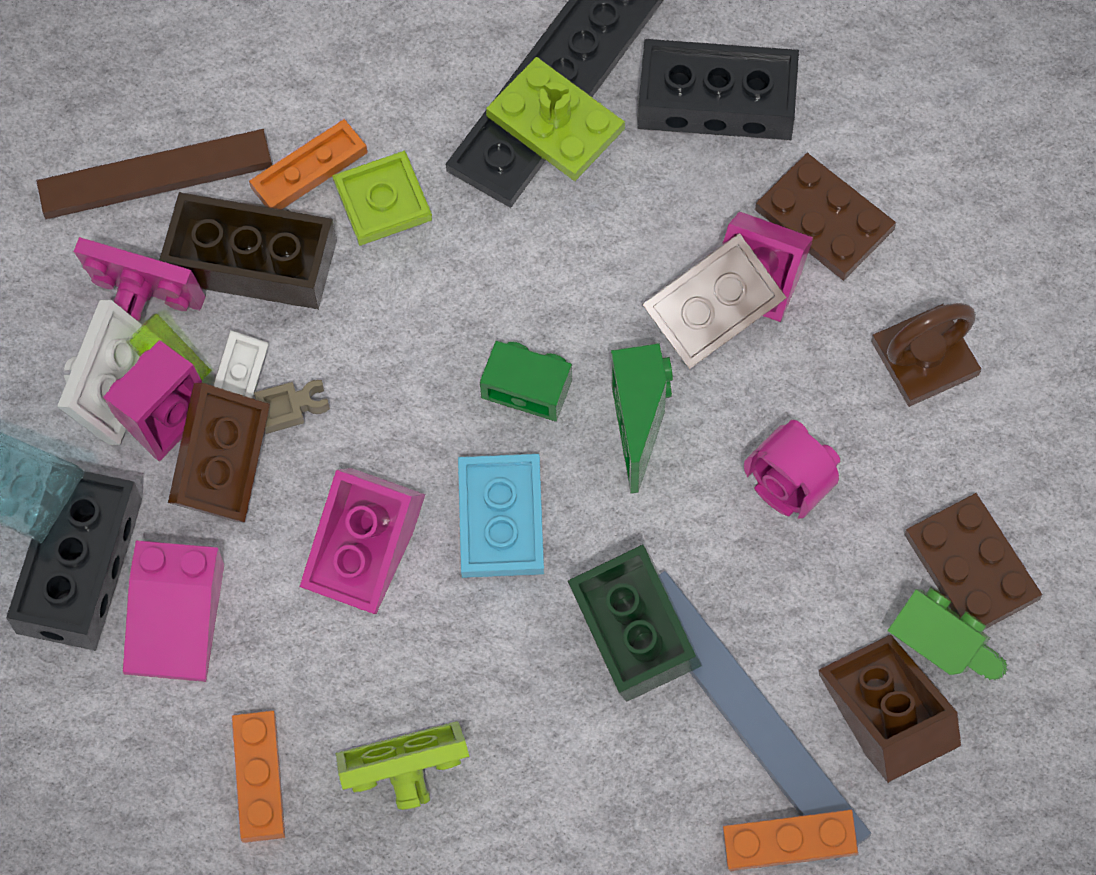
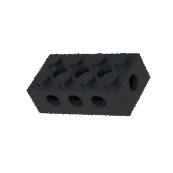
M645 39L638 103V129L792 140L799 50Z
M55 465L6 616L16 634L96 651L142 501L134 481ZM92 517L89 521L83 522L85 519ZM81 555L79 558L70 561L72 557ZM70 592L66 597L58 599L60 595Z

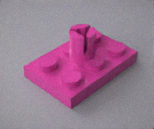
M81 237L78 238L73 252L83 265L82 268L87 271L91 281L97 286L110 290L114 289V286H118L114 303L138 322H140L142 317L141 313L145 303L151 297L165 300L164 303L167 306L179 311H187L188 308L201 311L206 296L191 270Z

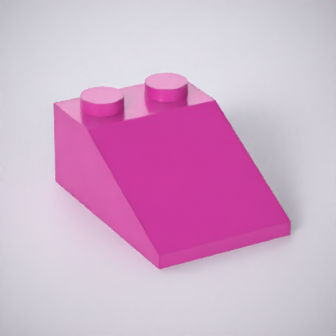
M353 468L337 469L299 587L369 613L377 614L413 535L426 494Z
M136 540L128 588L123 659L124 675L206 682L224 571V562L217 547Z

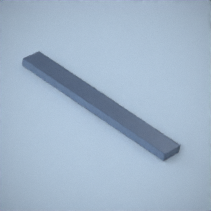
M666 571L659 574L702 664L701 667L689 673L800 816L852 810L857 846L871 836L870 830Z

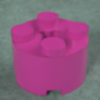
M793 419L787 424L778 426L745 459L744 471L747 478L753 473L758 482L754 489L768 505L788 517L793 512L799 513L798 519H803L837 485L839 473L836 466L841 462V459L832 447L821 445L815 438L809 435L808 430L802 423Z

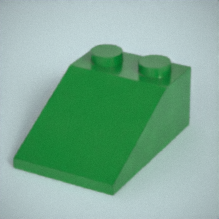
M660 343L611 350V387L630 494L639 493L665 414L666 398H672L670 381H673L671 361L669 357L662 358Z

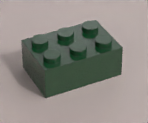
M643 544L568 580L569 586L614 684L626 702L702 666L659 572Z

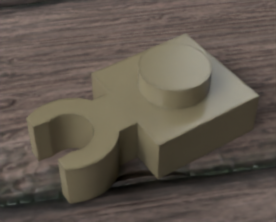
M322 380L310 381L302 390L295 392L293 382L254 392L256 400L270 404L265 434L303 424V412L309 411L313 414L327 412L330 409L327 399L320 401L311 399L314 394L324 391Z

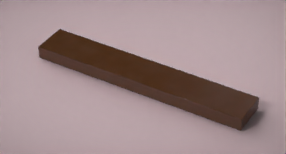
M259 129L36 181L42 212L46 220L265 170L272 166L264 129Z

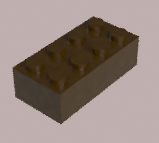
M179 192L159 261L191 270L201 289L319 310L337 239L333 219Z

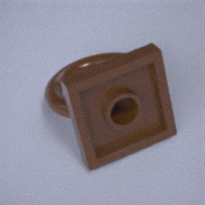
M965 303L941 304L872 335L871 342L908 407L980 375L981 367L963 338L971 330L976 319L975 311L970 305Z

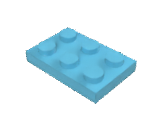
M540 455L458 457L462 578L544 574Z

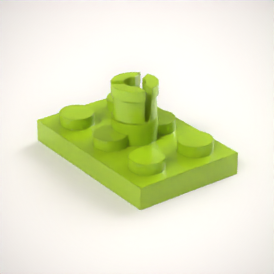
M538 57L486 108L487 117L574 182L625 130L624 120Z
M459 721L335 753L342 790L352 788L353 792H362L376 787L377 781L390 778L396 795L397 808L400 810L421 806L420 803L426 804L430 801L423 769L436 766L437 770L450 769L460 765L461 759L469 757Z

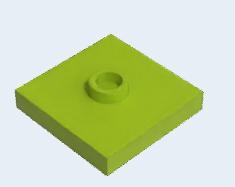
M405 150L332 175L334 185L359 246L432 221V213Z

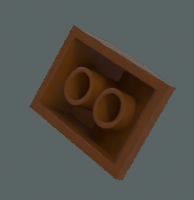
M891 634L818 670L819 676L863 752L887 783L961 747L957 711Z

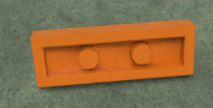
M343 119L249 180L250 187L265 207L282 210L331 178L332 175L337 174L368 153L367 146L347 121Z
M266 711L232 715L241 840L243 843L285 838L275 712Z
M852 810L723 826L729 871L859 855Z

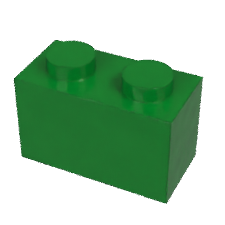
M495 341L479 382L481 399L557 422L572 383V364L556 354L547 353L542 355L529 351L526 346L517 342H507L506 344Z

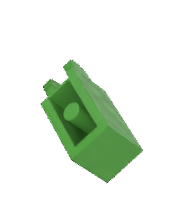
M930 587L927 593L922 589H916L887 630L949 675L964 673L971 668L979 675H984L985 679L988 678L989 681L991 679L995 681L1000 679V677L1003 678V675H1006V671L1009 670L1007 669V660H1004L1003 657L999 656V653L986 645L991 638L983 632L986 625L966 611L961 617L949 609L948 606L951 600Z

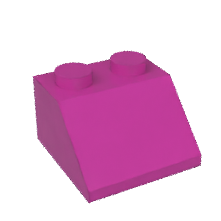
M739 211L728 225L723 244L738 233L745 239L787 297L763 315L781 322L802 274L813 237Z
M159 340L150 350L145 351L139 357L137 363L122 378L116 380L111 385L103 398L114 417L160 462L182 439L193 384L203 382L191 362Z

